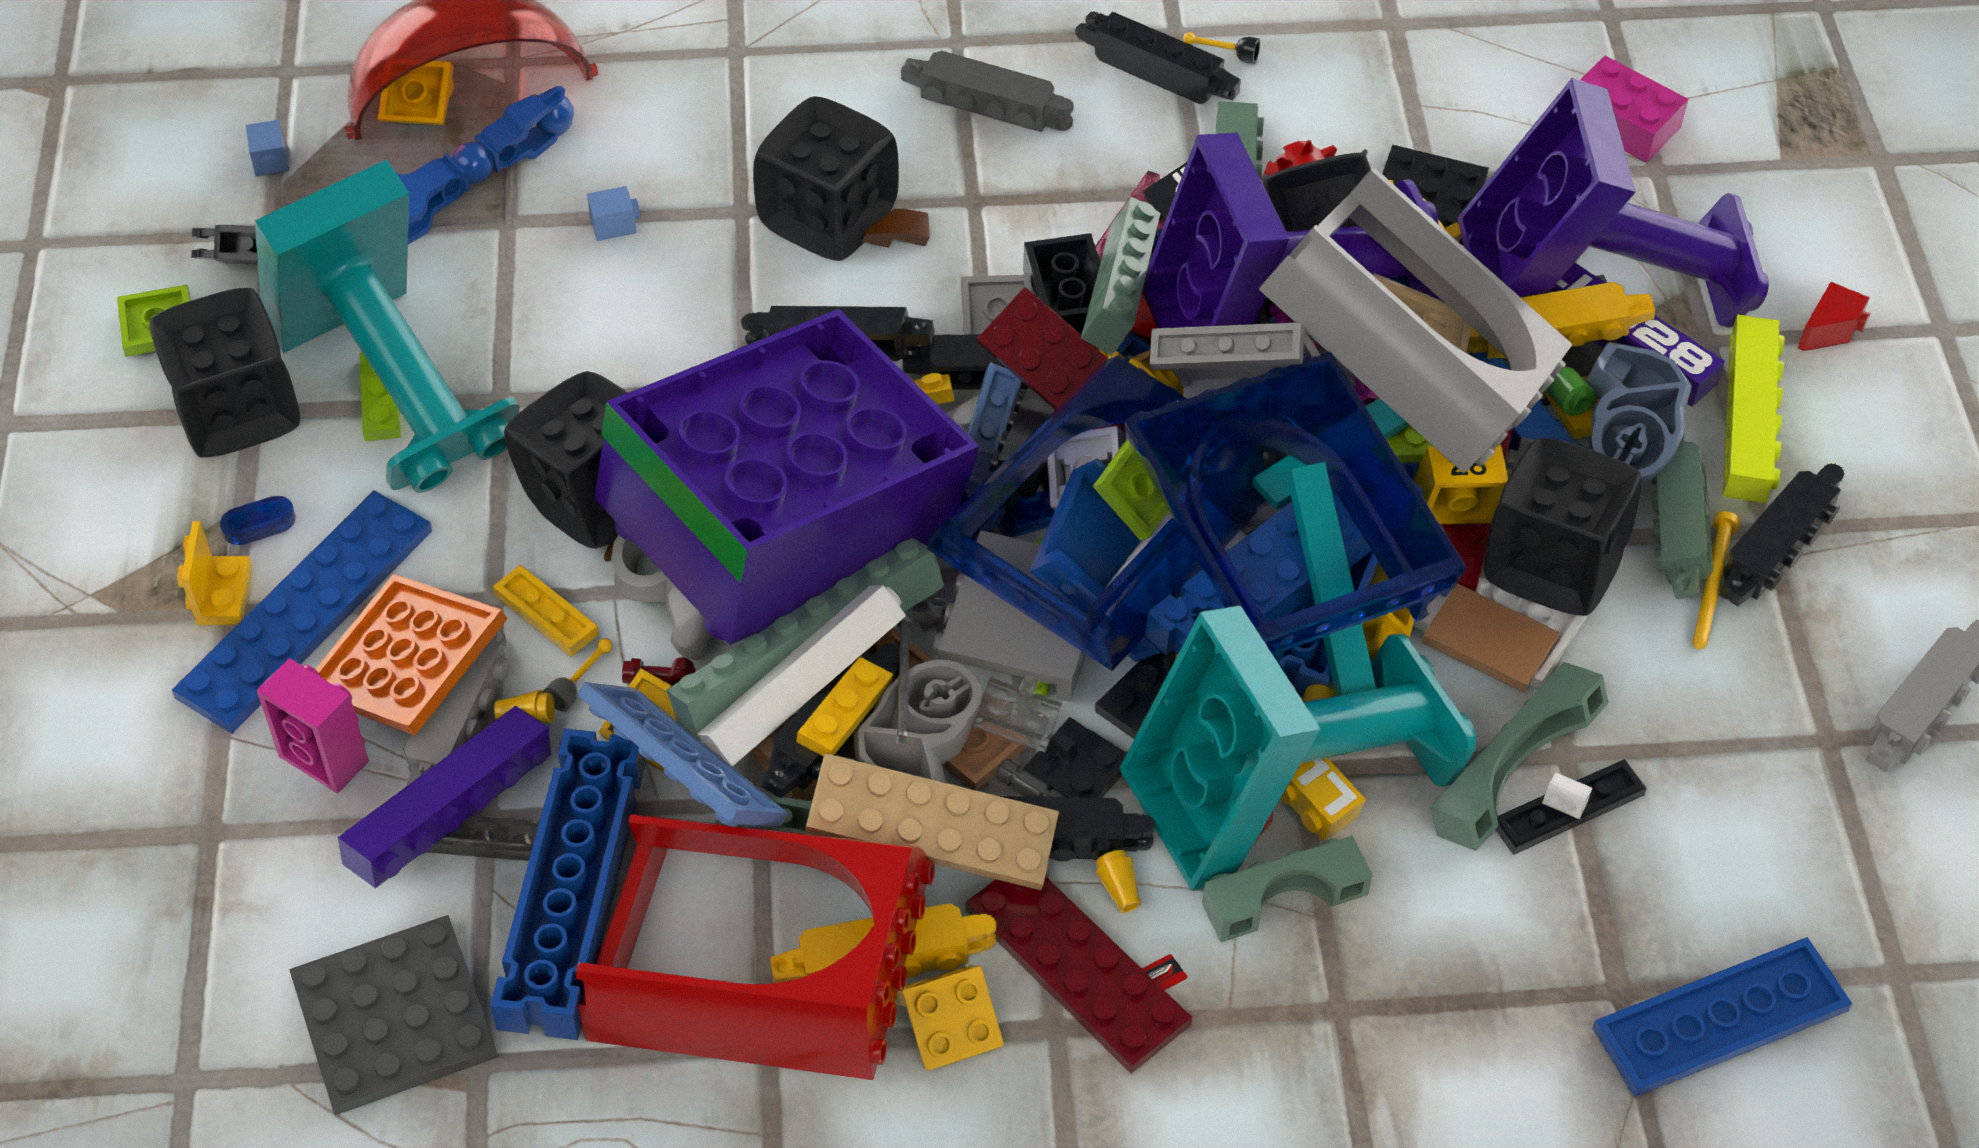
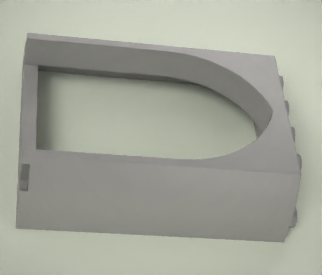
M1375 167L1366 174L1353 191L1318 226L1315 225L1291 254L1283 260L1259 288L1264 295L1293 321L1301 323L1312 338L1463 473L1474 463L1481 467L1496 451L1495 448L1508 435L1507 432L1513 426L1516 428L1531 412L1530 409L1543 396L1542 393L1555 380L1554 377L1566 365L1561 359L1573 345ZM1351 218L1508 359L1511 370L1480 361L1444 339L1339 246L1331 236Z

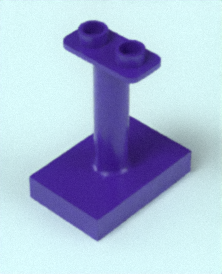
M1574 78L1569 80L1458 217L1464 248L1520 298L1548 293L1588 246L1705 280L1716 320L1719 325L1728 328L1734 326L1737 314L1746 315L1749 311L1758 309L1764 302L1769 289L1768 276L1763 272L1753 240V228L1747 220L1739 196L1731 193L1723 195L1699 223L1627 203L1636 193L1608 89Z
M1238 132L1202 134L1196 137L1147 269L1142 294L1158 328L1253 325L1266 297L1259 288L1310 231L1286 232ZM1412 180L1398 181L1396 187L1438 224L1435 206L1430 201L1423 200ZM1360 226L1339 228L1331 236L1339 246L1372 275L1376 273L1385 278L1407 277L1412 289L1441 300Z

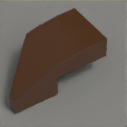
M895 208L864 232L862 242L889 248L893 239L926 246L930 238L928 213Z

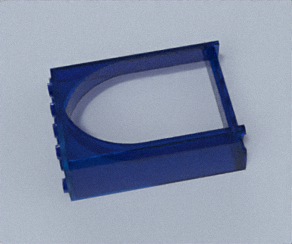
M1331 352L1317 357H1306L1302 360V364L1275 367L1267 373L1256 377L1241 378L1231 385L1216 390L1208 389L1197 396L1182 401L1174 400L1164 407L1148 412H1137L1130 418L1125 419L1126 436L1224 608L1242 607L1279 665L1285 650L1407 607L1415 622L1423 620L1429 615L1427 606L1439 595L1446 597L1466 569L1465 563ZM1224 442H1245L1267 446L1284 452L1306 465L1325 462L1331 488L1342 501L1389 579L1267 622L1204 513L1198 490V474L1207 458Z
M1115 356L1103 362L937 528L929 541L927 550L1110 671H1113L1145 636L1148 611L1170 594L1179 599L1182 585L1207 567L1256 514L1257 507L1266 501L1252 485L1253 477L1265 471L1264 462L1255 440L1242 433L1237 427L1224 422L1203 406L1197 405L1179 394L1174 388L1161 383L1150 376L1145 370L1137 368L1120 356ZM1119 423H1138L1168 444L1174 451L1191 461L1194 471V488L1186 502L1089 606L1088 615L970 538L1059 446L1071 438L1094 428Z

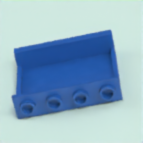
M1095 459L1072 470L1029 572L1133 661L1138 662L1161 653V650L1145 636L1146 624L1105 588L1141 541L1093 487L1107 467L1100 460Z

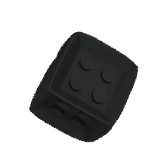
M817 96L804 100L766 136L755 155L753 183L755 205L760 221L778 236L821 257L837 261L847 258L864 243L862 242L864 232L892 210L896 201L899 188V158L897 143L893 133L874 119L833 100Z
M1364 149L1361 153L1328 157L1290 167L1272 175H1262L1267 194L1286 232L1311 230L1315 225L1318 226L1353 191L1371 170L1366 157L1367 149ZM1349 218L1340 228L1359 227V225Z
M236 288L204 296L168 308L150 319L151 336L161 367L172 386L174 403L187 439L198 457H214L239 451L280 437L299 426L300 411L290 374L281 358L279 343L266 309L253 288Z
M585 371L566 379L519 412L505 427L504 439L518 479L537 510L549 522L578 543L588 548L597 549L615 541L618 536L614 527L615 520L594 499L604 439L601 433L606 401L628 392L602 375Z
M1538 438L1533 441L1510 475L1495 510L1485 555L1484 571L1486 579L1508 593L1542 606L1573 615H1589L1598 606L1621 563L1624 548L1631 536L1641 495V473L1620 460L1572 443L1551 438Z

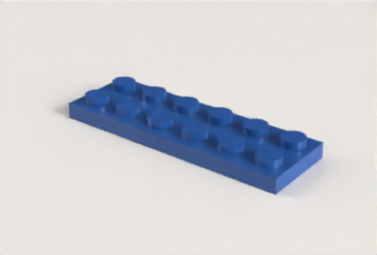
M1806 937L1595 1020L1592 1029L1635 1098L1849 1012L1853 1003L1809 938Z

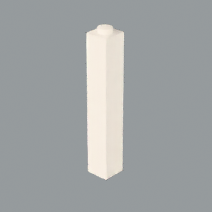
M873 585L866 588L697 734L699 738L730 766H734L906 616L900 608L902 602L899 596L891 588L884 587V585Z

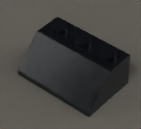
M1087 233L1024 242L1023 272L1024 275L1031 274L1032 293L1082 335L1100 267V260L1092 234Z

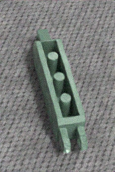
M1685 434L1674 458L1663 471L1652 478L1653 485L1657 484V491L1651 492L1654 512H1659V519L1653 520L1656 541L1661 542V548L1655 549L1656 564L1659 571L1665 570L1668 582L1672 584L1676 599L1698 596L1700 579H1706L1713 572L1706 467L1702 463L1699 446L1693 442H1685Z

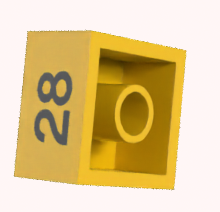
M1501 445L1495 448L1496 451L1481 467L1474 463L1465 473L1434 446H1427L1413 481L1423 490L1417 513L1418 525L1491 523L1504 486L1508 481Z

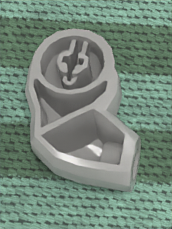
M935 659L918 664L908 671L907 731L909 736L906 746L899 747L896 745L899 702L898 677L884 690L873 712L854 731L855 761L947 783L942 765L956 757L967 742L970 730L981 710L982 687L978 677L967 666L952 660Z

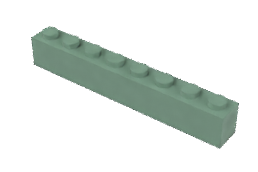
M914 538L899 543L896 548L880 558L870 561L864 568L851 576L839 580L835 586L810 598L798 609L778 618L769 627L756 635L747 637L740 645L725 654L715 657L711 663L693 674L683 677L677 684L666 690L677 722L701 741L697 734L869 586L884 585V587L891 588L899 596L902 602L900 608L903 611L910 609L943 588L944 583L934 549Z

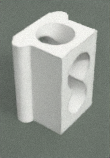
M1555 772L1552 780L1549 782L1542 804L1580 819L1588 803L1592 787Z

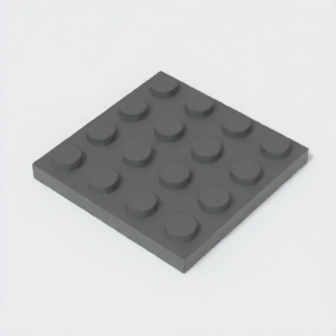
M449 915L289 969L335 1115L498 1058Z

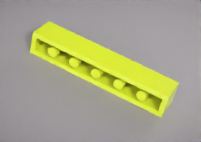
M1737 314L1730 335L1722 497L1766 503L1771 489L1777 490L1781 470L1780 468H1775V462H1778L1780 457L1781 441H1776V435L1780 433L1782 414H1777V408L1779 409L1781 406L1783 388L1777 386L1778 382L1782 379L1784 362L1778 361V356L1782 355L1785 336L1779 335L1780 320Z

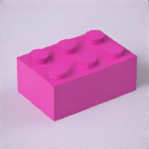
M1606 55L1580 79L1581 81L1608 89L1625 152L1646 163L1682 126L1689 101L1688 98Z
M289 658L257 689L278 756L338 794L369 762L364 746L365 740L361 735L358 725L359 719L355 714L351 701L353 699L352 695L341 684H331L323 679L310 665L305 664L302 666Z

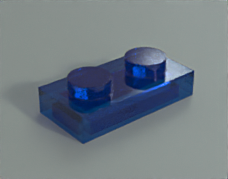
M1050 489L1037 492L1035 497H1019L1014 507H1005L1006 514L998 523L1002 535L1012 538L1047 529L1055 512L1050 504Z

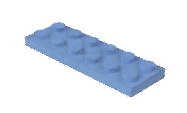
M590 682L583 683L578 696L590 706L589 711L593 715L610 722L614 726L613 731L618 736L634 742L639 747L638 752L643 757L659 763L664 768L663 773L668 778L684 784L690 790L689 795L694 800L709 805L715 810V817L719 821L731 827H737L738 824L750 825L760 829L763 826H782L788 815L783 808L637 688Z

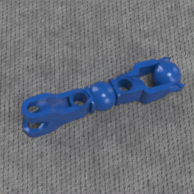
M562 86L551 88L540 95L533 94L507 106L502 117L486 127L480 135L474 136L475 142L460 144L453 152L452 157L446 153L443 155V158L434 159L409 174H397L409 192L408 244L427 234L433 224L435 213L457 200L465 191H469V184L484 182L491 175L492 169L498 173L501 171V168L510 167L527 157L529 159L537 158L552 146L560 135L570 128L573 124L574 107L569 99L564 96L565 89Z

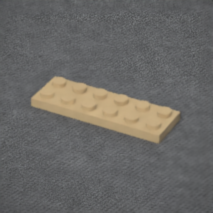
M825 753L805 832L820 836L919 847L924 850L929 860L934 861L936 865L1041 890L1044 884L1059 811Z

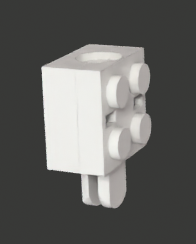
M1118 426L1046 436L1050 504L1053 510L1057 508L1072 470L1095 459L1100 460L1106 466L1109 465L1119 451L1125 433Z

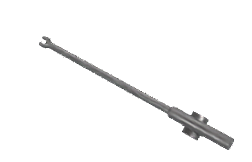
M931 596L927 598L926 602H919L910 609L903 611L906 616L897 623L900 628L896 745L899 747L906 746L909 736L907 731L909 630L912 627L913 621L920 622L921 628L926 632L932 624L936 625V634L943 631L947 625L944 624V616L949 602L941 597Z

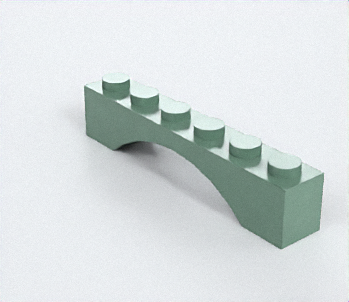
M1563 662L1546 679L1540 689L1524 703L1518 713L1502 727L1496 737L1480 751L1474 761L1457 776L1452 785L1434 801L1430 810L1437 836L1477 851L1499 826L1497 811L1500 795L1507 780L1517 766L1531 753L1548 742L1567 733L1588 727L1609 703L1603 675Z

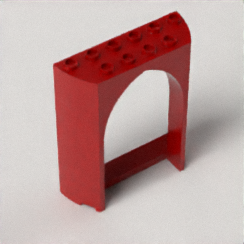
M630 815L628 824L637 847L597 963L579 962L576 970V979L582 980L585 989L584 1000L578 1004L586 1041L874 1080L877 1065H883L886 1058L887 1042L885 1036L888 1027L893 1028L896 1021L897 1005L895 999L897 992L903 991L906 984L907 969L905 962L907 955H913L915 951L916 931L914 929L917 920H922L925 914L926 898L924 893L926 885H932L935 876V862L929 860L924 850L914 846L743 826L731 827L725 824L648 815ZM668 849L785 862L818 869L834 876L854 890L867 905L873 916V927L861 942L844 957L818 972L786 982L744 984L627 969Z

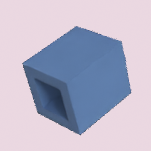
M273 120L246 125L249 153L255 176L289 171L286 145L280 121Z
M627 186L587 194L590 219L597 241L637 233L635 219L641 218L639 205L636 198L630 199Z

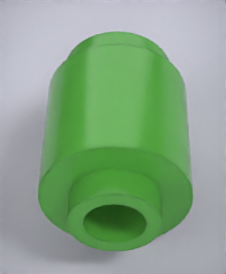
M1564 366L1554 377L1555 380L1546 391L1566 414L1576 416L1586 412L1591 407L1595 398V391L1575 369Z

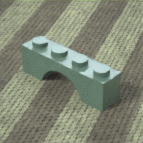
M1353 835L1340 840L1332 838L1315 848L1305 851L1294 850L1287 853L1283 858L1267 863L1263 861L1256 862L1245 870L1230 875L1222 873L1214 876L1204 884L1202 904L1220 942H1225L1258 931L1262 907L1270 898L1286 891L1308 892L1320 897L1333 907L1367 896L1373 874Z

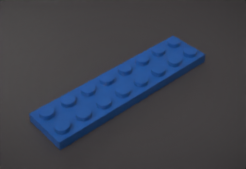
M373 490L172 689L174 698L233 734L261 705L257 689L289 658L301 665L432 532L431 522Z

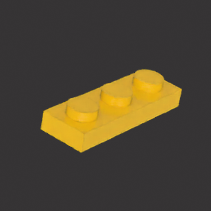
M521 564L493 585L494 595L570 657L599 635L598 626Z
M859 657L797 732L796 742L823 757L825 753L835 755L877 703L884 690L892 683L893 674Z

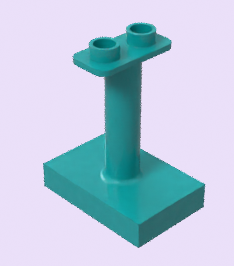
M386 159L255 220L260 299L269 316L282 353L344 324L415 434L408 446L396 453L387 462L386 481L392 490H399L411 485L416 493H422L437 487L452 474L453 468L450 465L451 463L473 452L476 453L480 460H487L507 450L504 429L519 413L520 406L514 397H507L482 410L463 409L393 300L407 292L409 192Z
M1241 606L1199 613L1119 768L1146 815L1148 814L1154 820L1156 832L1192 891L1204 889L1205 882H1208L1218 874L1227 873L1230 875L1238 872L1295 772L1303 762L1406 742L1435 785L1439 787L1452 785L1474 753L1476 744L1475 729L1471 720L1464 713L1458 711L1436 679L1430 661L1418 653L1406 635L1402 633L1389 635L1373 659L1371 667L1376 689L1303 702Z

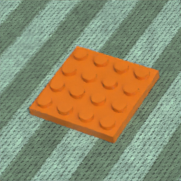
M393 574L315 670L329 683H339L350 692L353 698L351 701L355 714L416 736L506 622L507 617L499 608Z

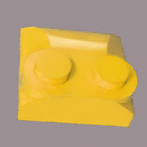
M386 58L378 120L380 122L444 126L449 97L452 95L455 86L452 78L454 68L452 63L446 61Z

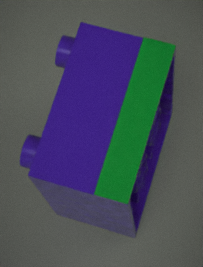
M836 309L606 401L601 433L604 439L594 499L615 520L614 527L618 535L627 541L635 542L704 617L706 630L715 638L725 640L729 645H732L769 627L778 618L798 609L810 598L835 586L839 580L864 568L867 563L885 555L903 541L914 538L932 549L950 542L967 479L971 477L979 445L840 309Z

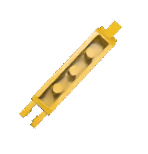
M1616 282L1521 297L1523 301L1571 342L1572 346H1580L1586 342L1603 339L1616 340L1622 336L1629 335L1630 326L1652 320L1655 316V306L1651 294L1625 295L1623 286ZM1471 326L1467 349L1468 354L1486 352L1488 359L1496 357L1506 358Z
M951 903L926 907L923 919L917 920L914 929L916 931L915 951L913 955H907L905 962L907 978L915 977L921 972L937 969L942 971L954 970L960 965L968 964V955L981 953L983 950H991V947H994V943H996V934H994L996 931V921L987 913L962 917L960 908ZM873 917L806 929L799 937V948L770 957L774 983L802 978L838 961L855 948L868 934L874 925Z

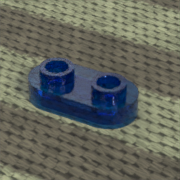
M271 496L228 510L220 519V528L224 539L228 543L244 545L287 531L295 523L296 515L293 504L288 498Z

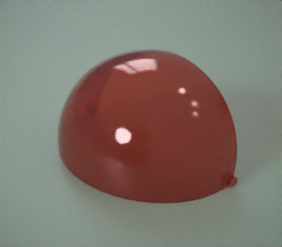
M412 0L386 17L372 31L358 52L352 66L348 84V110L351 122L344 129L348 140L353 138L355 141L361 140L362 118L372 101L384 89L424 64L474 47L505 42L546 43L557 47L570 56L580 68L586 81L593 80L594 76H598V69L596 63L589 64L586 54L571 28L556 13L536 0Z

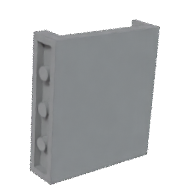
M1301 323L1152 329L1150 366L1153 370L1172 369L1184 386V410L1328 405L1330 370Z
M980 531L976 545L970 544L965 560V565L968 567L965 573H959L955 585L957 597L955 603L949 602L944 616V624L947 625L944 633L938 632L936 635L933 654L938 655L939 660H952L1056 685V699L1071 702L1095 627L1029 572L1041 544Z

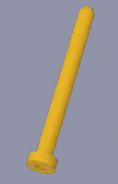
M1728 511L1718 512L1714 516L1713 528L1717 533L1712 551L1713 572L1706 578L1692 640L1693 646L1699 650L1705 648L1708 643L1731 535L1738 531L1740 525V518Z

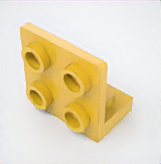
M192 521L190 535H185L183 540L185 562L184 565H179L177 572L178 586L184 588L186 593L187 610H192L197 625H238L244 618L253 566L250 556H212L201 521Z
M969 965L905 985L903 991L897 992L896 997L899 1005L906 1006L922 1064L926 1070H932L1002 1047L1004 1044L980 965Z

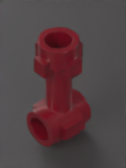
M685 657L675 659L672 667L644 666V662L641 659L632 658L631 661L623 662L622 682L630 684L641 668L673 686L686 675L696 672L694 663Z

